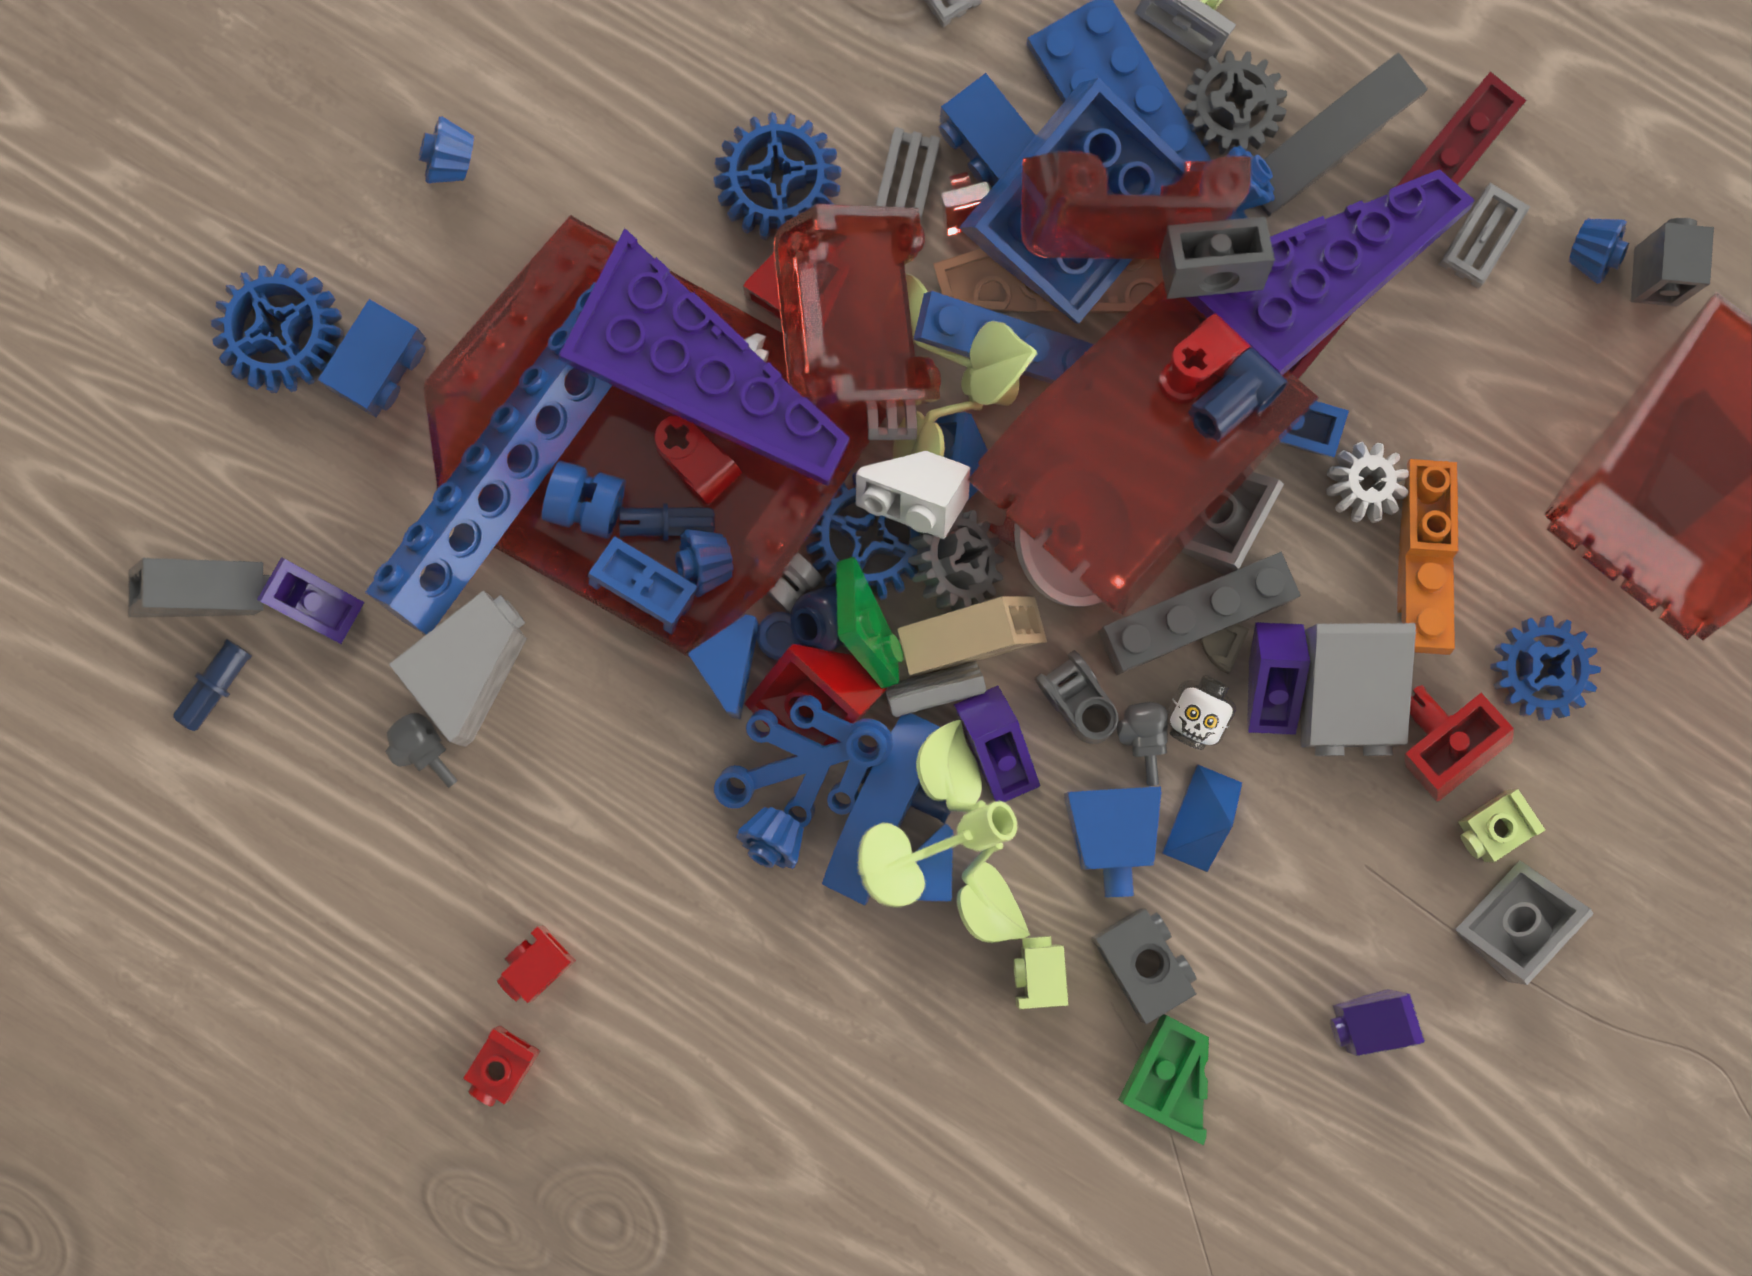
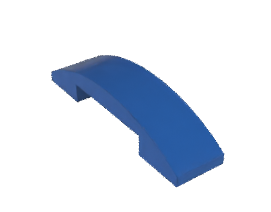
M913 713L900 716L891 732L893 739L892 751L885 762L872 767L841 832L822 885L864 906L867 904L871 895L862 883V875L859 873L858 867L859 846L862 837L867 830L882 823L900 828L920 786L916 767L919 749L926 738L940 728V726Z

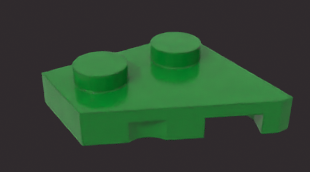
M855 557L836 562L839 639L882 689L899 684V663L903 661V651L898 638L892 634Z
M1165 1014L1160 1016L1118 1101L1204 1145L1207 1139V1129L1203 1127L1204 1100H1208V1079L1205 1076V1065L1208 1062L1209 1037Z

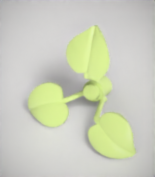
M902 274L899 277V282L895 284L887 300L882 320L884 341L890 351L896 354L908 353L915 342L921 348L967 367L962 376L961 386L964 394L968 395L970 399L969 401L930 410L925 417L921 412L916 411L917 438L916 440H894L893 459L922 451H929L944 457V435L941 427L935 421L939 417L970 409L981 410L983 405H1011L1019 392V377L1033 360L1037 351L1022 341L1009 326L996 321L986 323L979 330L971 345L970 359L913 340L923 295L928 291L920 280L909 274ZM905 417L898 428H906Z
M962 721L950 722L938 728L926 738L919 749L916 767L920 784L929 798L936 801L946 800L947 808L950 811L969 812L962 817L961 822L958 824L957 835L912 853L907 836L898 827L887 823L873 826L863 835L859 846L858 867L859 873L862 875V883L867 892L881 904L890 907L908 905L918 899L925 888L924 876L916 862L962 843L968 849L982 851L962 873V880L966 885L957 894L958 911L966 929L976 939L988 943L1026 938L1030 936L1029 930L1008 885L996 868L985 862L993 852L1003 848V842L1015 836L1017 831L1016 817L1012 809L1004 802L996 801L989 805H986L983 800L976 802L982 790L979 768L966 742Z

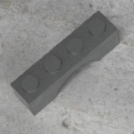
M1281 551L1105 625L1098 631V634L1116 675H1119L1213 633L1288 604L1300 597L1301 594Z

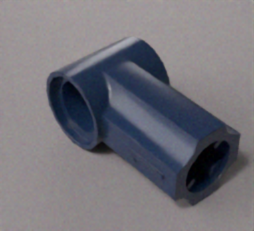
M1250 348L1227 369L1219 383L1191 406L1188 414L1193 420L1194 428L1204 438L1220 441L1253 411L1259 414L1273 403L1286 388L1288 381L1259 353Z

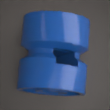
M560 460L553 470L546 490L542 508L543 521L567 528L576 522L580 524L582 532L609 539L619 517V506H622L626 480L599 472L594 477H590L585 467ZM586 497L591 498L592 502H585Z

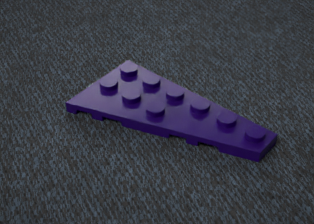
M1439 169L1391 188L1387 195L1363 203L1361 200L1346 206L1344 212L1325 219L1324 216L1270 236L1275 261L1263 290L1185 298L1206 318L1217 313L1276 371L1283 375L1471 209L1475 200Z
M624 228L559 354L560 361L828 486L849 443V437L809 399L803 398L782 378V374L769 362L766 363L749 347V343L701 298L683 286L657 257H652L637 242V239Z

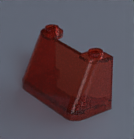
M1054 152L1023 158L1021 234L1023 243L1028 251L1035 256L1043 258L1159 259L1160 250L1169 225L1216 222L1231 218L1249 192L1252 157L1224 156L1215 158L1212 161L1184 162L1185 173L1181 179L1174 184L1161 186V196L1107 195L1106 169L1101 160L1093 154L1085 152Z
M816 204L783 223L777 230L774 240V260L788 384L803 398L809 399L823 414L929 404L940 399L941 374L939 369L928 356H915L905 274V265L917 257L925 242L924 229L920 225L919 208Z

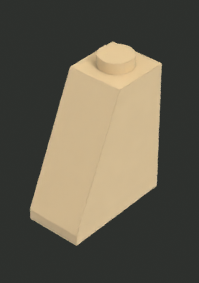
M1002 596L897 628L900 637L899 642L903 651L902 664L908 668L909 675L928 674L1047 642L1035 596Z

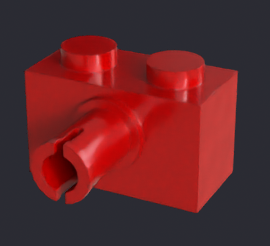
M1420 685L1413 689L1415 695L1411 696L1410 716L1427 736L1405 753V766L1429 794L1439 802L1513 742L1514 728L1482 692L1455 714L1449 716L1426 691V688Z

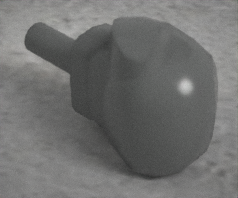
M1155 702L1130 705L1124 712V719L1118 721L1117 724L1119 741L1125 745L1133 746L1132 752L1134 757L1144 756L1147 786L1159 785L1156 755L1167 753L1168 711L1164 706Z
M410 713L400 718L387 731L389 747L385 752L393 764L399 767L414 764L418 771H421L429 764L448 788L458 781L438 757L446 748L440 743L442 740L425 716L420 713Z

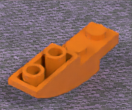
M1409 459L1407 462L1409 476L1405 479L1404 485L1409 492L1407 497L1403 499L1401 513L1397 613H1402V623H1415L1414 653L1450 655L1455 649L1454 557L1458 553L1457 462Z

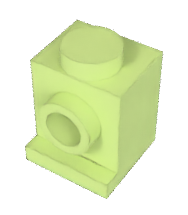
M1519 789L1502 792L1458 821L1464 830V833L1460 835L1463 844L1474 858L1479 859L1481 857L1484 862L1497 861L1533 836L1545 831V828ZM1499 819H1502L1508 828V832L1504 837H1499L1494 831V825Z
M1051 936L1022 938V958L1014 959V978L1016 988L1024 987L1025 996L1015 997L1016 1007L1026 1009L1067 1006L1068 993L1064 946L1052 945Z

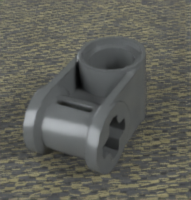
M1073 650L1068 654L1069 660L1046 676L1040 673L1035 677V681L1051 705L1063 716L1081 741L1089 744H1099L1106 741L1115 731L1118 724V712L1115 705L1100 687L1097 678L1078 652ZM1071 676H1075V678L1070 680L1062 687H1058V685L1066 681ZM1096 708L1105 713L1108 719L1106 730L1100 733H1093L1087 730L1082 722L1084 711Z

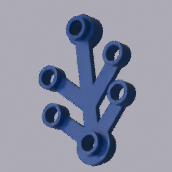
M803 695L795 701L790 710L791 720L800 728L814 727L839 740L838 742L824 746L779 725L777 717L769 710L761 709L754 712L746 725L748 736L759 743H771L794 754V756L750 770L738 765L725 768L714 784V794L717 800L728 808L736 809L745 806L754 794L755 789L805 774L796 796L788 801L784 809L785 814L791 815L804 828L814 816V801L830 766L849 760L842 781L832 787L827 797L828 806L834 813L840 815L849 814L859 795L857 789L867 768L878 766L885 762L892 751V735L884 724L874 719H860L851 724L823 711L820 701L811 695ZM808 706L814 712V717L806 718L802 716L799 712V707ZM755 721H765L769 725L770 731L762 732L758 730L755 726ZM864 735L873 737L877 741V746H866L862 742L861 737ZM730 778L740 779L745 784V788L734 787ZM843 792L850 797L851 802L847 804L841 803L836 799L835 794ZM792 807H802L806 811L807 816H796L792 811Z

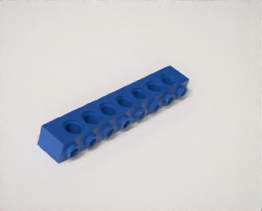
M593 283L578 298L575 309L564 324L550 336L547 347L535 363L522 374L518 386L507 401L493 413L490 424L478 440L464 452L461 463L447 482L436 490L430 505L419 520L407 529L399 547L390 559L379 567L374 575L373 582L365 591L366 594L403 623L425 635L437 626L612 386L560 361L559 354L596 283ZM482 488H483L482 494H481V496L478 498L479 493H480V491H481ZM454 528L453 534L449 538L450 532ZM426 566L423 575L420 577V574H421L422 570H423L424 567Z

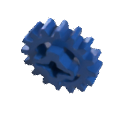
M1547 615L1540 619L1537 626L1533 618L1521 622L1523 633L1515 627L1505 632L1507 639L1511 642L1510 644L1501 643L1495 646L1494 650L1503 656V660L1491 664V670L1502 672L1503 679L1494 683V688L1508 689L1509 694L1506 696L1504 704L1507 706L1520 702V716H1530L1537 709L1539 721L1550 720L1552 711H1554L1558 718L1570 716L1568 704L1575 709L1583 708L1586 705L1581 693L1596 691L1597 687L1588 681L1589 675L1600 673L1601 667L1590 665L1588 658L1598 652L1597 648L1584 649L1581 643L1588 635L1585 631L1574 635L1569 633L1572 621L1567 619L1554 627L1553 617ZM1548 637L1558 641V643L1552 647H1545L1540 640L1535 641L1533 638ZM1556 657L1550 662L1551 666L1547 670L1550 676L1535 680L1540 675V671L1544 666L1541 661ZM1572 659L1575 669L1574 677L1572 676ZM1517 660L1520 662V674H1519V678H1518L1517 672H1516V661H1517ZM1540 689H1544L1551 696L1555 695L1557 699L1543 700L1532 694Z

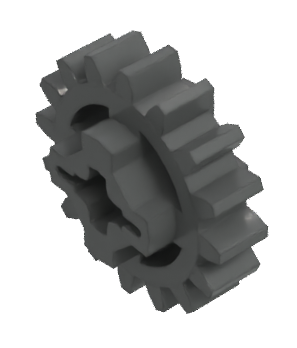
M1231 50L1226 51L1221 64L1213 56L1209 57L1205 64L1206 71L1197 68L1191 78L1195 85H1188L1184 93V97L1192 102L1185 105L1183 114L1187 117L1196 118L1190 126L1191 131L1197 133L1202 130L1206 134L1202 142L1204 147H1207L1213 141L1218 142L1219 154L1221 155L1225 154L1229 145L1235 147L1241 145L1247 150L1248 143H1251L1256 150L1261 149L1265 143L1264 135L1273 138L1279 129L1275 122H1281L1287 112L1286 109L1278 106L1286 99L1287 91L1275 90V86L1281 78L1280 73L1268 76L1265 70L1269 61L1264 59L1255 66L1251 64V52L1246 51L1241 61H1235ZM1221 79L1220 90L1211 91L1210 95L1205 96L1207 88L1214 81ZM1230 94L1231 97H1234L1237 105H1243L1240 112L1239 109H1236L1234 102H1227ZM1260 111H1265L1263 119L1257 125L1250 128V116L1259 115Z
M961 510L945 539L919 532L921 535L910 538L909 543L917 549V555L909 557L908 563L918 565L919 572L912 579L914 582L924 581L926 587L922 596L925 599L937 596L936 608L940 610L951 607L953 612L985 602V599L994 597L997 594L992 583L1003 581V575L995 570L996 564L1004 562V556L994 552V547L999 544L1000 540L998 537L989 539L986 533L989 530L990 523L985 521L977 524V512L974 510L965 513Z

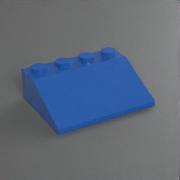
M1100 78L1080 82L959 229L1000 266L1073 322L1079 324L1201 176Z

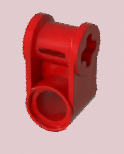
M1215 313L1208 317L1191 335L1178 343L1174 348L1171 362L1165 366L1159 375L1158 383L1160 390L1165 397L1173 402L1180 404L1190 403L1218 380L1222 379L1227 369L1245 351L1252 348V346Z
M675 415L662 420L656 428L655 443L658 454L678 474L687 488L706 506L709 507L743 474L728 454L717 444L711 442L694 423ZM670 431L676 435L681 434L683 431L687 433L685 436L687 447L683 450L677 445L671 449L667 448L669 444L667 433Z

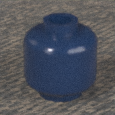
M824 586L808 592L796 600L791 610L790 621L792 632L802 646L826 651H833L845 646L838 637L837 586Z

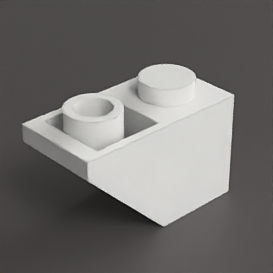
M922 451L861 467L856 474V506L866 509L871 514L884 516L908 525L918 532L929 533L945 539L969 499L971 467L929 451Z

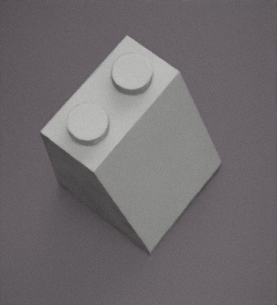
M482 591L389 665L448 741L466 747L473 742L527 640L519 629L526 622L502 595L494 599L485 591Z
M1415 623L1315 624L1306 629L1305 635L1310 666L1300 711L1301 747H1315V756H1345L1344 747H1363V756L1393 755V747L1407 745L1416 635Z

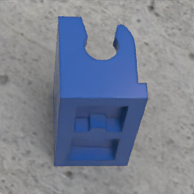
M615 536L588 573V584L598 590L602 585L663 622V630L671 635L674 633L680 617H685L692 607L697 590L695 584Z

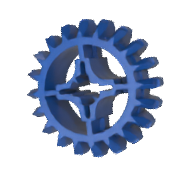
M771 112L768 114V125L761 126L759 119L753 116L750 119L751 132L749 133L742 127L736 126L734 136L738 143L724 140L722 150L728 157L722 156L715 159V167L722 173L714 177L715 188L724 190L718 195L720 206L732 205L727 213L730 221L734 222L745 216L742 230L745 233H749L758 224L760 225V238L763 240L768 239L771 229H778L779 240L783 242L788 236L787 228L794 227L795 231L805 235L804 221L806 220L812 226L819 227L822 224V220L817 210L831 213L834 207L828 197H836L840 194V185L833 180L841 177V167L831 164L837 159V151L835 148H824L827 143V135L821 132L810 137L813 131V123L809 120L804 122L799 129L795 128L796 119L792 113L787 115L785 124H778L776 113ZM782 145L801 151L809 158L813 165H805L804 161H793L787 158L783 152ZM768 146L767 156L761 163L749 165L748 170L741 171L744 163L753 153ZM775 159L779 160V170L783 171L781 195H777L776 184L772 183ZM807 183H815L810 194L802 202L793 207H787L788 198L792 192L806 188ZM751 188L752 193H764L772 200L773 209H767L755 204L743 193L742 189Z
M279 263L272 276L266 266L259 265L257 271L258 279L253 280L248 273H241L240 278L244 284L241 289L238 290L233 285H226L225 290L232 297L229 303L216 301V308L224 313L225 316L211 320V326L223 332L212 339L213 345L218 349H224L219 357L221 363L225 366H233L231 374L238 380L248 377V385L251 388L257 390L265 382L266 389L270 393H277L283 380L285 387L290 392H296L298 387L297 378L301 377L308 385L314 384L315 379L310 371L317 367L323 372L327 363L322 358L325 354L332 357L336 352L337 348L329 343V341L338 340L343 337V331L339 327L332 325L342 319V313L337 308H330L335 301V297L330 291L321 292L323 283L317 277L307 281V273L301 268H296L290 275L289 269L284 264ZM276 295H292L305 301L297 306L291 303L285 307H274L268 298ZM254 308L256 320L253 326L244 332L246 337L243 338L245 321ZM269 313L282 323L280 325L283 331L281 334L287 344L273 335L275 333L272 326L274 323L269 317ZM313 319L311 336L306 346L301 350L299 337L301 332L310 326L309 321ZM270 350H280L288 360L272 364L258 362L250 357L259 351L264 354Z
M853 473V489L848 490L845 483L838 479L834 482L835 489L839 494L836 499L826 491H822L819 495L822 503L828 507L827 510L811 507L809 511L810 516L820 521L821 525H807L805 527V534L810 537L820 538V541L806 545V551L810 555L823 554V557L813 563V567L817 572L823 571L828 567L832 569L825 578L827 586H832L837 582L836 562L840 561L830 545L829 534L831 528L840 531L842 536L851 540L854 545L852 557H855L862 571L869 559L877 554H885L891 557L895 555L902 558L895 566L886 571L875 574L863 573L870 587L877 586V596L879 599L885 600L887 599L885 584L891 582L895 591L900 594L905 591V585L900 576L904 574L913 581L912 578L918 571L908 563V558L917 555V549L912 547L910 543L907 545L898 541V537L889 533L885 527L887 517L880 516L877 523V537L883 536V541H872L870 546L866 547L863 556L859 557L862 552V544H860L862 543V536H856V531L867 532L870 526H873L877 515L869 513L867 516L858 519L848 515L846 517L838 515L845 507L856 502L857 473ZM907 525L910 538L920 535L918 531Z

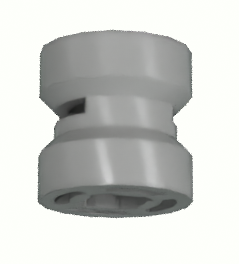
M789 546L779 556V564L773 570H766L756 582L777 604L791 614L796 600L806 590H814L822 582L823 578L807 560ZM780 574H782L793 586H795L796 589L794 590V589L780 576Z

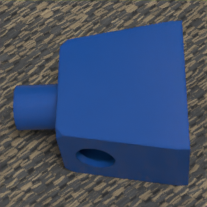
M1161 786L1064 793L1081 869H1103L1105 898L1134 896L1132 867L1153 866L1155 861Z

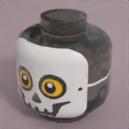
M1203 675L1200 682L1195 680L1182 682L1167 709V723L1171 727L1169 734L1178 741L1198 750H1204L1206 745L1215 746L1223 740L1237 712L1235 702L1226 695L1229 687L1207 675Z

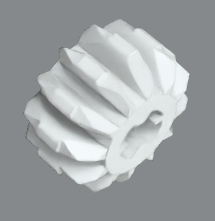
M1363 442L1353 446V455L1345 450L1341 451L1336 456L1340 466H1332L1327 471V476L1339 482L1327 488V495L1336 496L1341 494L1343 500L1336 505L1335 509L1341 513L1349 506L1353 507L1351 513V520L1353 522L1361 521L1365 513H1367L1369 520L1372 523H1377L1382 520L1383 511L1393 515L1399 510L1395 499H1404L1408 495V489L1396 482L1406 479L1409 476V471L1406 469L1395 471L1393 465L1399 461L1400 456L1395 452L1386 459L1383 458L1384 445L1381 443H1376L1370 450V453ZM1371 475L1376 483L1365 491L1359 483L1364 480V477Z

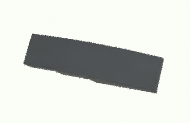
M1399 52L1333 102L1264 159L1272 172L1273 178L1270 180V183L1275 189L1273 191L1274 201L1260 205L1269 217L1339 165L1348 154L1383 129L1388 121L1425 94L1428 88Z

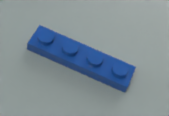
M934 291L924 293L913 340L970 358L971 345L979 330L988 322H1001L1009 326L1022 341L1037 351V354L1022 375L1078 393L1091 391L1100 346Z

